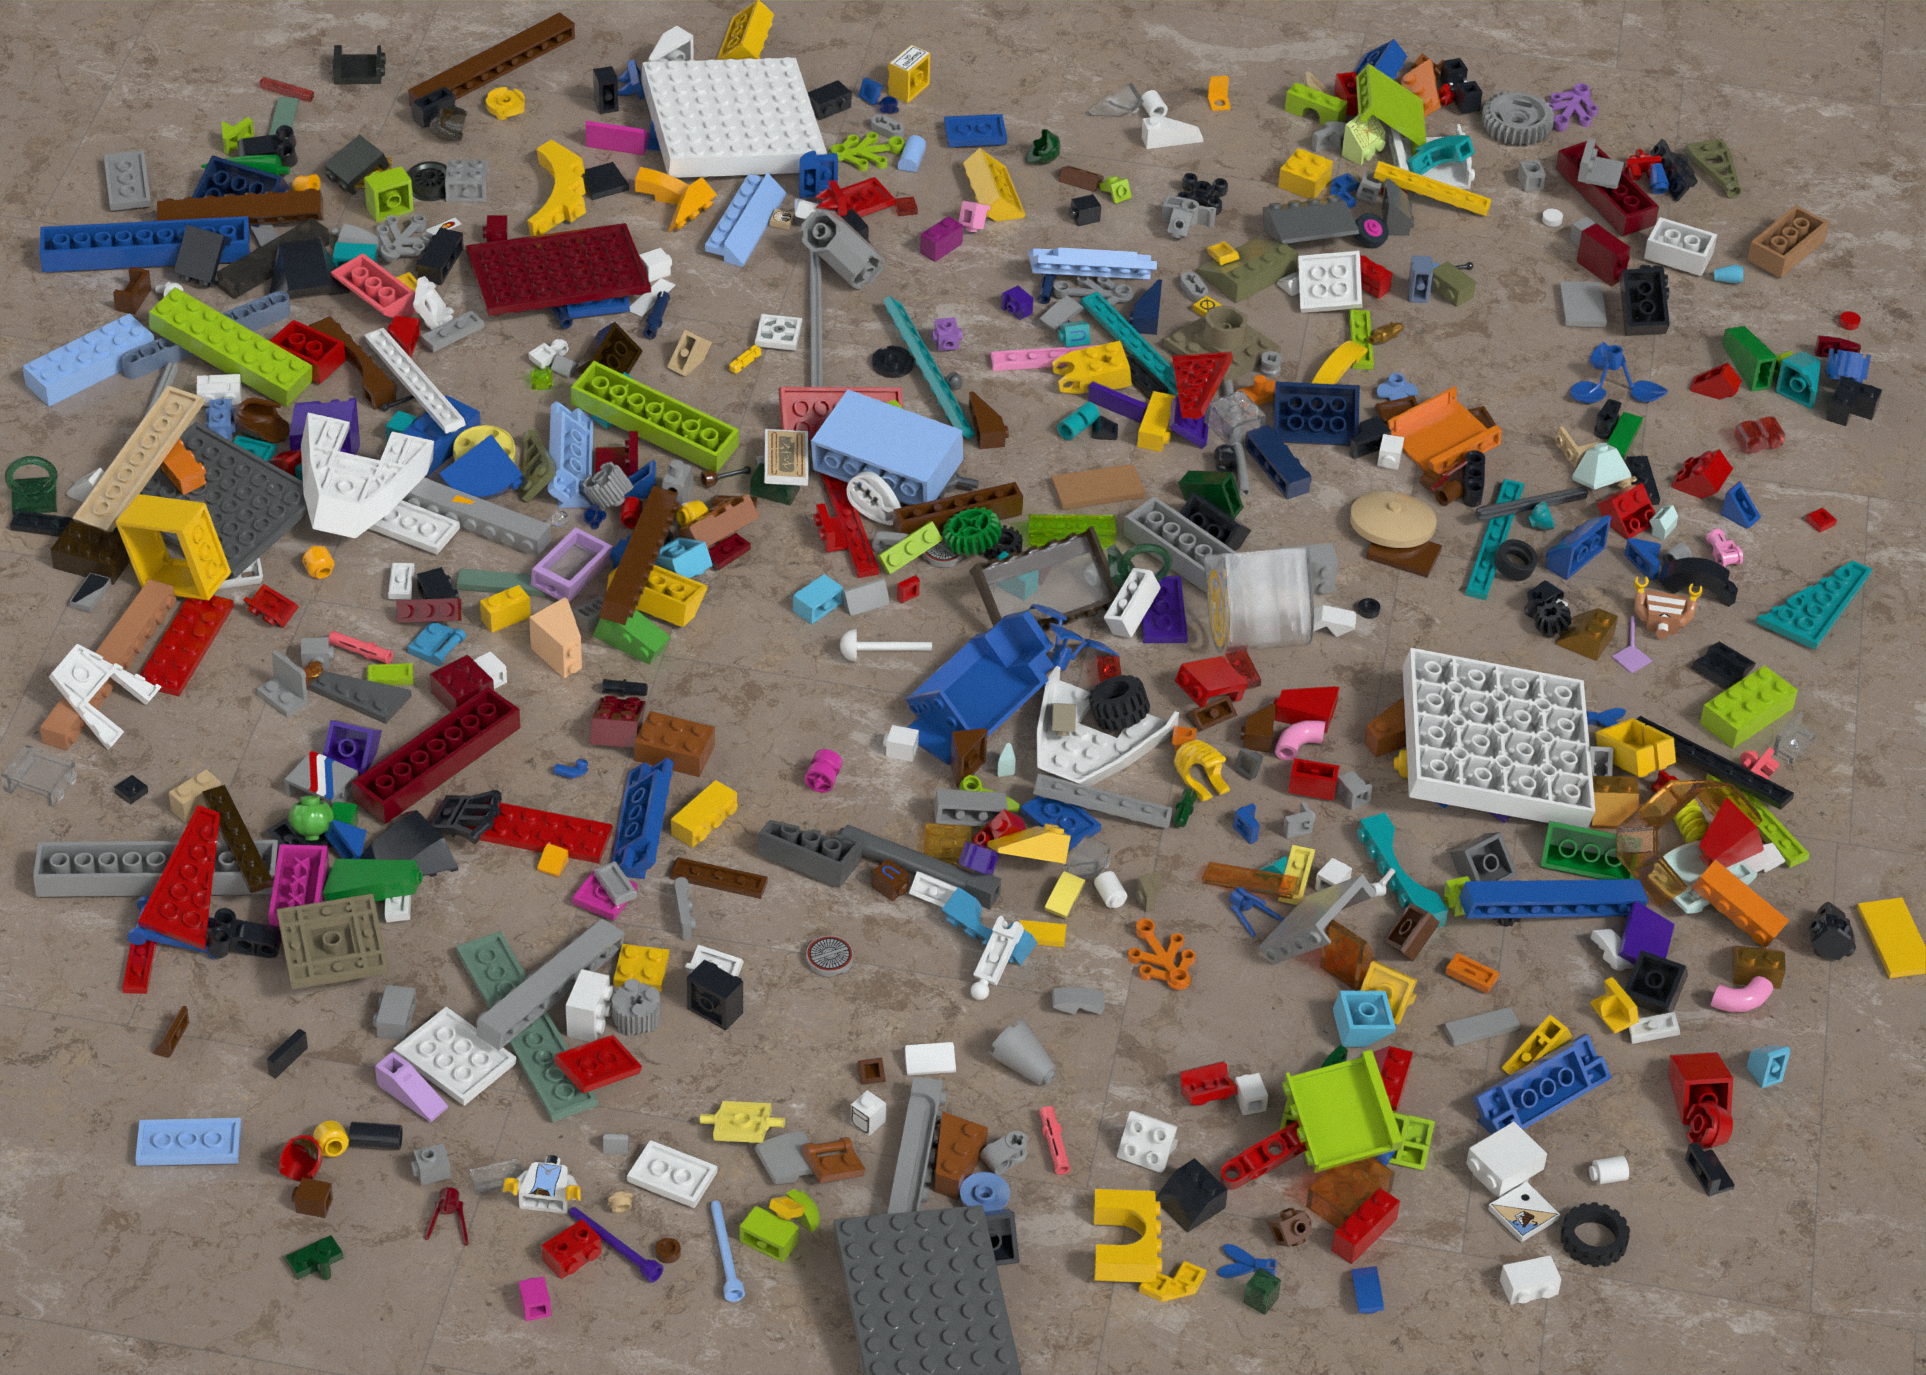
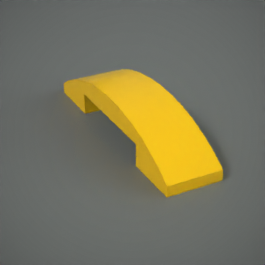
M1350 340L1343 343L1325 361L1312 383L1336 384L1353 363L1357 364L1367 352V348Z

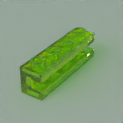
M1029 514L1028 548L1037 545V547L1043 546L1052 539L1057 541L1065 539L1067 535L1076 532V534L1083 533L1088 527L1093 526L1102 549H1115V515Z

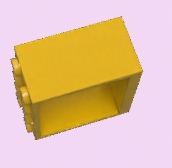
M138 494L115 521L141 589L150 579L173 586L174 596L210 600L231 573L206 503ZM160 531L177 534L186 560L169 556Z

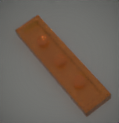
M1209 862L1203 874L1202 882L1203 884L1231 889L1242 887L1248 892L1292 899L1299 884V877Z

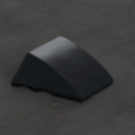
M320 238L279 243L269 294L284 291L288 293L289 297L329 292L331 296L350 293V290L331 275V271L337 269Z
M418 810L405 812L387 831L370 844L360 857V859L416 860L423 876L429 875L434 877L437 876V872L449 869L451 872L458 871V866L444 837Z

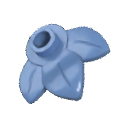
M1392 373L1385 383L1378 386L1377 396L1379 398H1389L1391 401L1408 396H1418V389L1414 384L1408 383L1404 375Z

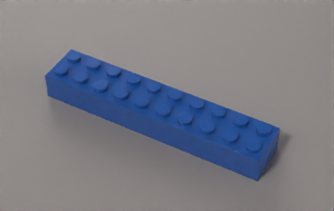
M248 216L40 227L39 254L42 272L176 265L187 225L232 238L230 246L224 245L219 264L249 262L251 259Z

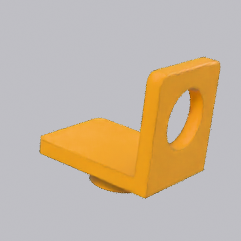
M1227 75L1211 76L1209 78L1208 101L1212 111L1231 109L1227 97L1229 83ZM1216 101H1222L1225 103V105L1217 106L1214 103Z

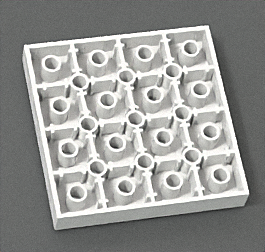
M796 58L643 62L641 84L668 175L679 178L748 174L762 175L767 172L769 174L799 173V160L802 155L814 150L817 155L827 154Z
M1410 648L1403 664L1409 797L1549 823V821L1588 828L1595 814V801L1584 680Z

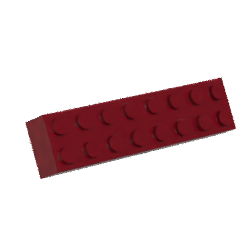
M487 686L352 781L353 801L386 825L520 729V709Z

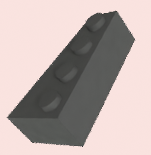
M769 820L759 832L757 854L840 888L861 862L864 840L855 838L853 842L844 840L842 835L835 834L834 837L821 835L820 830L803 831L797 825Z

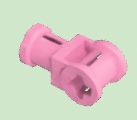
M1720 528L1714 529L1707 534L1706 541L1714 548L1712 555L1715 558V562L1724 567L1731 564H1742L1743 554L1740 547L1736 546L1733 540L1727 541L1723 530Z

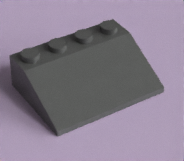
M1329 195L1327 199L1320 200L1319 198H1308L1305 202L1291 200L1288 201V204L1282 205L1281 203H1270L1269 206L1263 207L1264 231L1281 244L1359 234V229L1346 202L1338 195Z

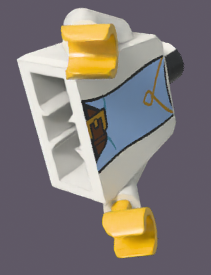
M555 1155L547 1156L545 1163H532L529 1170L524 1171L517 1178L508 1177L504 1179L502 1192L510 1191L515 1196L519 1192V1207L521 1209L567 1214L568 1201L570 1199L581 1201V1187L578 1186L573 1176L568 1175V1167L560 1165L561 1160Z

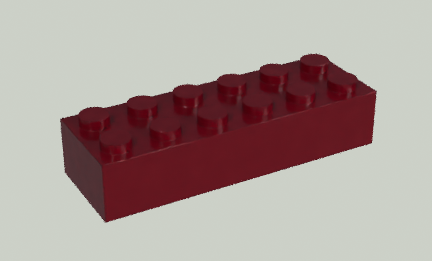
M1587 141L1558 151L1555 169L1622 236L1656 225L1659 206L1623 170L1617 189L1578 181L1580 164ZM1595 144L1594 148L1598 149L1596 157L1612 160Z

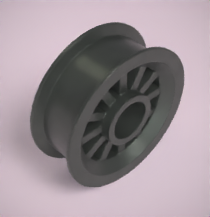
M426 161L414 165L408 171V176L412 181L413 197L421 201H438L445 198L447 166L435 161Z

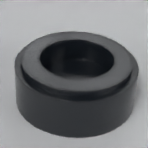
M1372 598L1362 599L1358 605L1359 615L1367 619L1376 618L1380 613V603Z

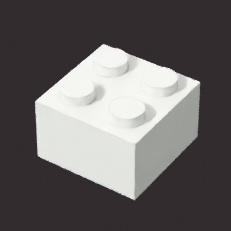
M581 969L566 1003L567 1037L593 1042L597 1040L599 1034H603L606 1016L610 1017L612 1013L610 998L613 987L610 986L609 975Z

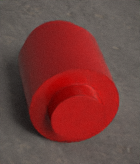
M636 497L624 498L625 501L620 505V521L624 527L634 529L642 513V502Z

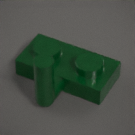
M332 1235L285 1256L286 1263L297 1280L316 1271L323 1280H329L331 1278L330 1265L344 1259L343 1252Z

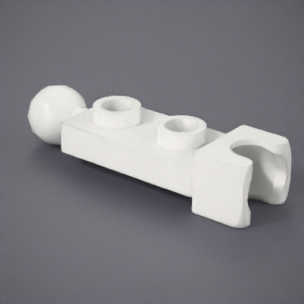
M999 916L992 929L993 933L973 974L976 979L980 980L971 987V995L974 999L982 1001L988 997L989 983L997 986L1013 949L1018 944L1024 931L1022 924L1018 921L1014 922L1010 929H1007L1008 923L1004 920V917Z

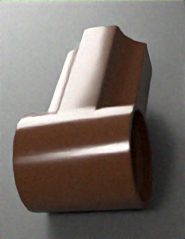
M1430 468L1425 470L1420 477L1419 483L1435 494V498L1440 505L1447 506L1463 496V488L1456 480H1445L1438 488L1432 491L1431 487L1442 476Z

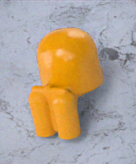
M317 174L308 176L298 175L292 182V190L305 191L309 188L319 190L320 178Z

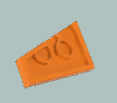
M1431 58L1398 78L1403 87L1423 99L1424 118L1441 107L1436 87V76L1433 70L1434 65Z

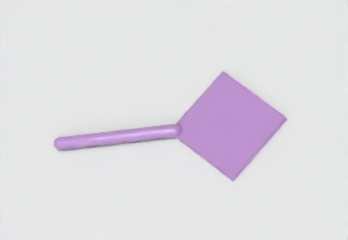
M1634 616L1630 618V646L1612 656L1616 662L1631 674L1652 662L1650 658L1634 646Z

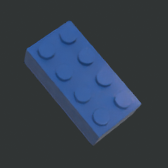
M445 395L444 397L464 418L466 426L446 434L429 413L426 412L401 433L434 441L433 461L426 477L453 455L454 442L460 433L471 427L481 426L480 411Z

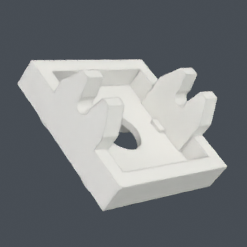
M424 276L418 278L413 307L422 316L425 325L433 330L452 320L453 316L451 314L454 313V310L451 307H446V304L434 289L436 285L433 282H429Z

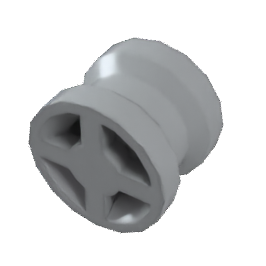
M1274 351L1263 353L1261 356L1262 364L1260 365L1261 374L1267 377L1278 376L1281 371V355Z

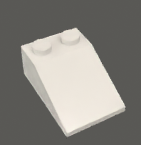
M675 26L663 33L649 57V62L694 60L693 35L679 26Z

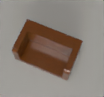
M130 267L129 284L124 291L115 289L113 296L115 311L135 315L152 288L149 270Z

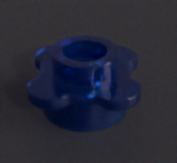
M887 96L879 102L881 113L892 114L899 112L896 98Z
M593 504L585 510L583 519L591 525L592 529L596 530L599 528V524L606 519L607 514L599 509V505Z

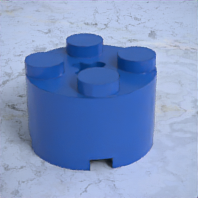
M1830 348L1825 373L1829 374L1828 378L1841 380L1842 376L1863 383V379L1867 380L1871 355L1866 354V358H1862L1863 354L1844 350H1838L1836 354L1834 349Z

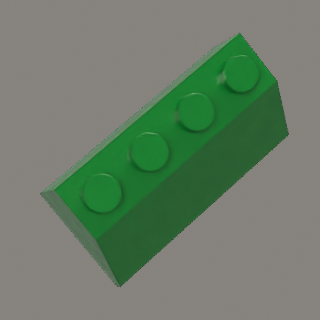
M1549 821L1540 867L1606 880L1634 879L1642 839Z

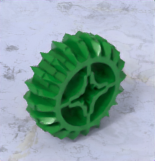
M976 506L974 509L967 508L965 511L960 510L959 514H952V518L947 519V524L944 525L943 538L949 550H952L953 554L958 553L959 556L966 554L968 557L971 554H975L977 556L978 553H985L986 549H993V545L998 544V539L1001 538L1002 526L998 516L991 509L986 510L985 507L978 509Z

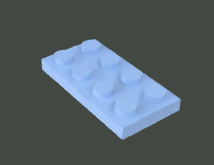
M241 1118L139 1120L136 1166L238 1164Z

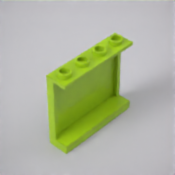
M1368 63L1356 76L1359 120L1366 123L1374 115L1409 138L1411 154L1415 155L1417 153L1416 148L1426 143L1423 99Z
M1372 1049L1362 1052V1057L1294 1076H1290V1072L1286 1073L1285 1082H1282L1283 1091L1286 1097L1290 1096L1292 1105H1289L1293 1120H1298L1300 1128H1297V1134L1300 1142H1305L1307 1151H1304L1305 1159L1308 1166L1312 1165L1314 1173L1401 1149L1403 1141Z

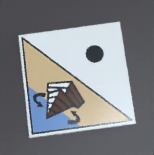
M1528 1182L1490 1203L1488 1210L1521 1243L1558 1221L1560 1214Z

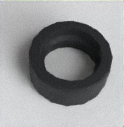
M1516 539L1504 541L1494 557V564L1497 570L1503 576L1516 581L1529 578L1538 563V556L1535 550L1529 544ZM1506 554H1512L1521 558L1526 566L1513 563Z

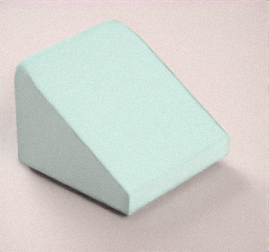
M1010 743L1006 744L999 758L998 777L1010 776L1015 773L1016 759Z

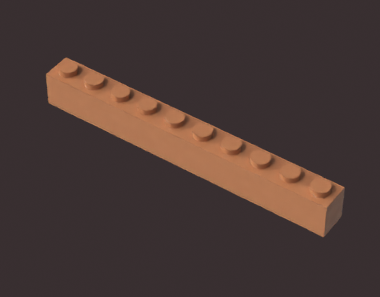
M149 579L95 653L113 665L116 663L122 666L125 671L127 668H130L134 658L138 653L142 652L145 643L149 638L153 637L158 625L164 622L166 614L170 609L174 608L176 597L174 596L173 586ZM109 677L88 703L99 711L102 702L106 697L110 696L117 682ZM64 696L43 722L40 731L43 744L68 751L70 746L77 741L81 731L88 725Z

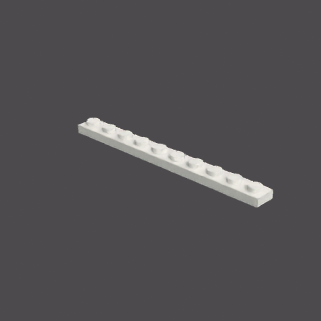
M384 328L364 335L368 345L446 434L466 426L464 418Z

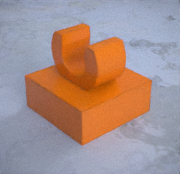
M1174 726L1172 744L1175 745V752H1177L1180 745L1196 740L1197 728Z

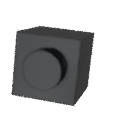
M1094 194L1071 199L1069 216L1078 227L1100 222L1101 205Z

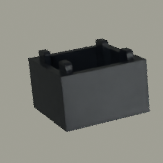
M704 959L687 976V1009L726 1031L743 1014L742 979L731 975L719 968L715 963H710Z

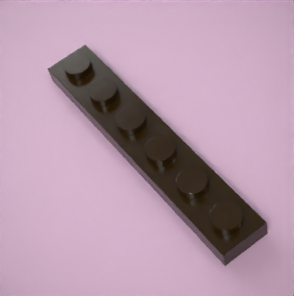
M225 784L202 791L203 799L208 809L220 813L219 831L250 893L273 887V879Z

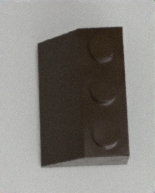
M613 322L598 331L575 370L582 375L592 362L596 361L621 374L626 372L629 375L643 350L616 322Z

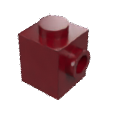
M487 215V226H483V238H487V242L508 239L507 215Z

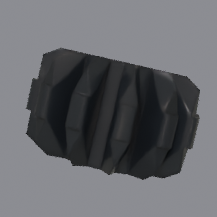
M1553 599L1549 604L1544 602V606H1537V612L1534 613L1535 627L1543 636L1549 634L1552 638L1557 633L1561 636V631H1568V625L1572 624L1570 609L1562 601L1557 603Z

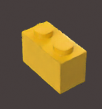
M520 585L480 600L481 620L491 633L523 621L531 616L530 597Z

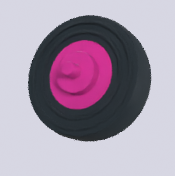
M1365 213L1355 221L1359 234L1354 235L1362 245L1368 248H1378L1387 240L1389 229L1385 221L1379 216Z

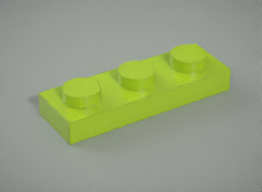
M929 521L877 555L887 574H892L943 539L933 521Z

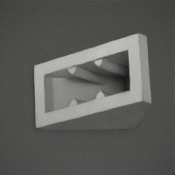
M1590 746L1592 776H1612L1613 747Z

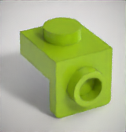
M1117 175L1106 177V181L1099 183L1101 191L1111 192L1113 203H1119L1132 197L1127 178H1119Z

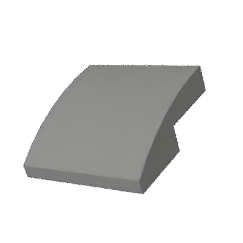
M803 1131L779 1135L755 1146L754 1149L774 1184L796 1183L799 1176L814 1174L802 1154V1145L810 1143Z

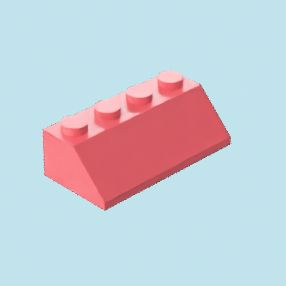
M364 253L331 271V275L383 315L394 318L395 315L409 317L416 313L413 307L416 293Z

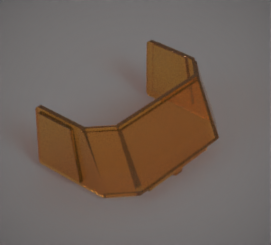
M1671 780L1616 827L1617 858L1635 879H1640L1644 890L1659 907L1664 906L1685 891L1687 885L1658 852V830L1694 798L1698 797L1714 817L1723 801L1729 798L1756 826L1763 821L1759 812L1733 784L1713 780Z

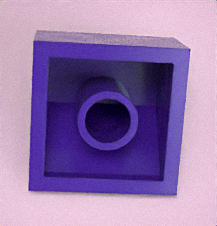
M330 720L323 756L358 771V774L362 775L368 771L377 754L382 730L339 720Z

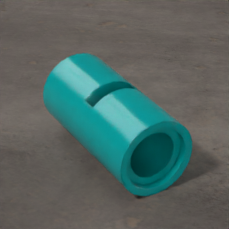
M1085 402L1058 423V433L1063 439L1071 441L1100 417L1099 409L1094 403Z

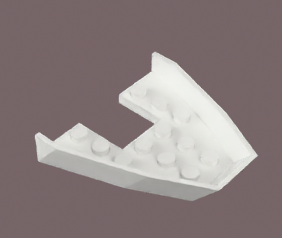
M307 413L301 442L303 493L312 529L357 538L389 514L429 471L433 461L434 441L391 432L381 460L340 452L348 433L350 422Z
M1056 666L1045 685L1038 722L1037 768L1073 783L1090 787L1130 766L1172 736L1174 726H1178L1179 712L1175 711L1169 721L1146 714L1147 716L1141 722L1130 728L1123 729L1118 738L1080 724L1091 708L1088 699L1090 692L1060 681V667ZM1051 703L1076 704L1075 732H1070L1069 736H1056V731H1051Z

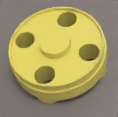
M482 425L471 427L460 433L455 439L453 460L455 462L489 435H492L514 463L516 449L513 438L508 432L495 426Z

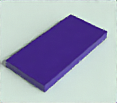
M1155 576L1161 588L1141 621L1143 643H1187L1188 634L1181 576Z

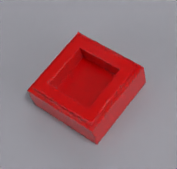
M1822 507L1808 514L1805 521L1821 533L1835 526L1837 519Z
M916 575L897 583V600L901 604L919 596L920 579Z

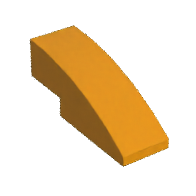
M643 167L639 168L635 178V192L655 195V201L678 204L680 196L689 186L668 174Z

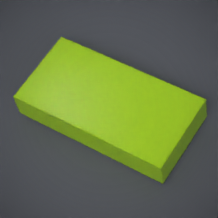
M413 663L367 665V680L391 686L414 685Z

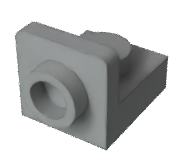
M1306 802L1300 803L1299 813L1285 817L1283 834L1286 839L1312 833L1316 817L1314 811L1309 809Z

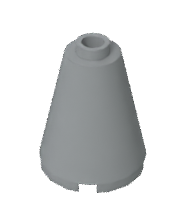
M1023 1019L1016 1020L1018 1023L1016 1027L1013 1028L1009 1025L992 1044L995 1050H989V1054L992 1058L1036 1084L1042 1085L1045 1083L1048 1085L1056 1077L1054 1073L1056 1066L1027 1022Z

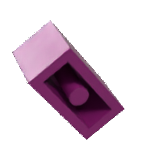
M949 216L921 234L920 253L934 262L962 245L963 225Z

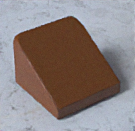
M882 1057L857 1061L861 1085L886 1082Z

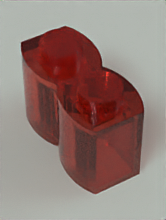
M1769 416L1757 421L1739 423L1736 425L1734 437L1744 453H1757L1763 449H1776L1782 446L1785 432L1776 418Z

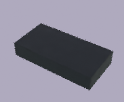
M299 1028L267 1058L268 1072L271 1077L276 1079L308 1049L305 1031Z

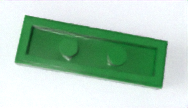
M1624 411L1607 442L1608 445L1617 448L1623 460L1643 422V417Z

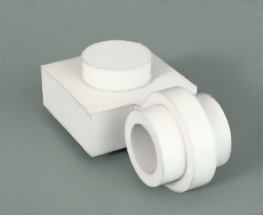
M556 339L550 347L543 343L530 351L528 356L533 363L543 369L553 363L556 354L564 356L568 352L569 347L563 339Z

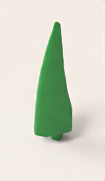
M247 155L225 158L226 160L278 176L290 174V167L282 166L278 155ZM208 163L202 164V168L206 169Z

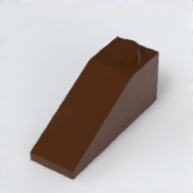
M974 391L969 392L968 408L979 448L1005 447V438H1009L1008 426H1004L1002 417Z

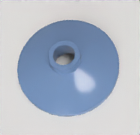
M979 1172L970 1175L963 1181L960 1187V1198L965 1206L983 1205L984 1212L1001 1210L1009 1202L1010 1188L1007 1182L999 1175Z

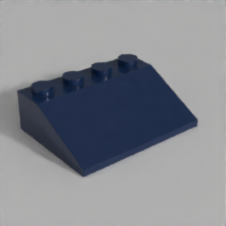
M212 155L192 197L203 198L208 195L223 197L226 194L238 196L245 193L264 194L268 191L281 193L289 190L290 187L281 176ZM250 225L256 228L260 227V225Z
M1275 382L1273 390L1274 432H1277L1283 443L1350 446L1351 439L1359 435L1360 385Z

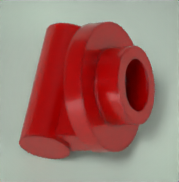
M1444 84L1438 90L1440 104L1447 106L1454 101L1453 97L1455 94L1450 91L1448 84Z

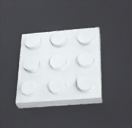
M1360 251L1298 256L1301 313L1363 308Z

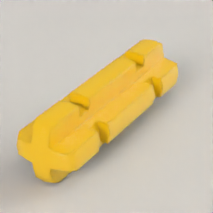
M757 345L750 347L729 364V371L734 374L740 372L761 355V348Z

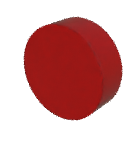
M1846 311L1841 314L1839 324L1844 329L1854 330L1859 327L1861 317L1855 312Z

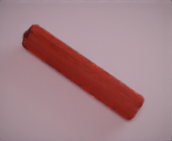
M262 77L259 82L260 87L266 90L308 102L314 99V91L267 77Z

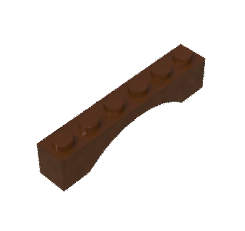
M329 316L308 325L344 342L345 360L357 369L362 376L363 399L373 410L381 408L383 403L389 404L396 401L395 392L397 387L395 382L390 380L385 375L383 369L378 368L374 360L364 353L362 347L353 341L351 335L342 329L340 323H336Z

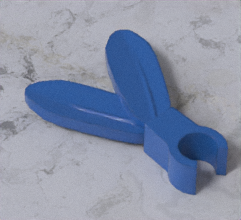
M1613 708L1599 714L1586 710L1587 724L1596 725L1597 722L1604 728L1619 723L1615 720L1621 719L1625 715L1626 710L1623 708Z
M1225 1244L1223 1246L1225 1254L1238 1263L1229 1264L1219 1269L1218 1275L1220 1277L1233 1278L1251 1273L1254 1270L1255 1273L1265 1274L1268 1277L1275 1276L1274 1268H1277V1260L1272 1258L1255 1259L1238 1246L1232 1244Z

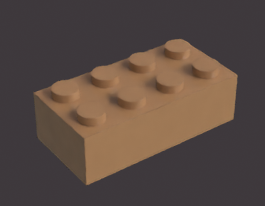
M1795 205L1751 241L1747 261L1782 278L1825 242L1829 222Z

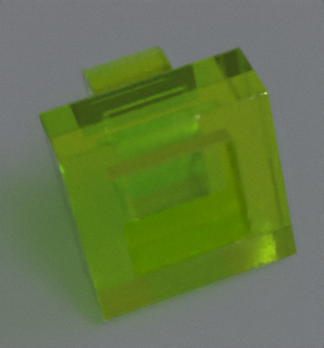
M534 366L533 370H531L532 390H553L552 369L545 366V370H537V366Z

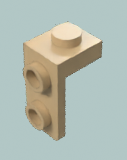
M1563 426L1558 428L1555 438L1557 446L1561 448L1566 459L1571 462L1575 469L1578 467L1586 451L1598 444L1595 442L1578 447Z

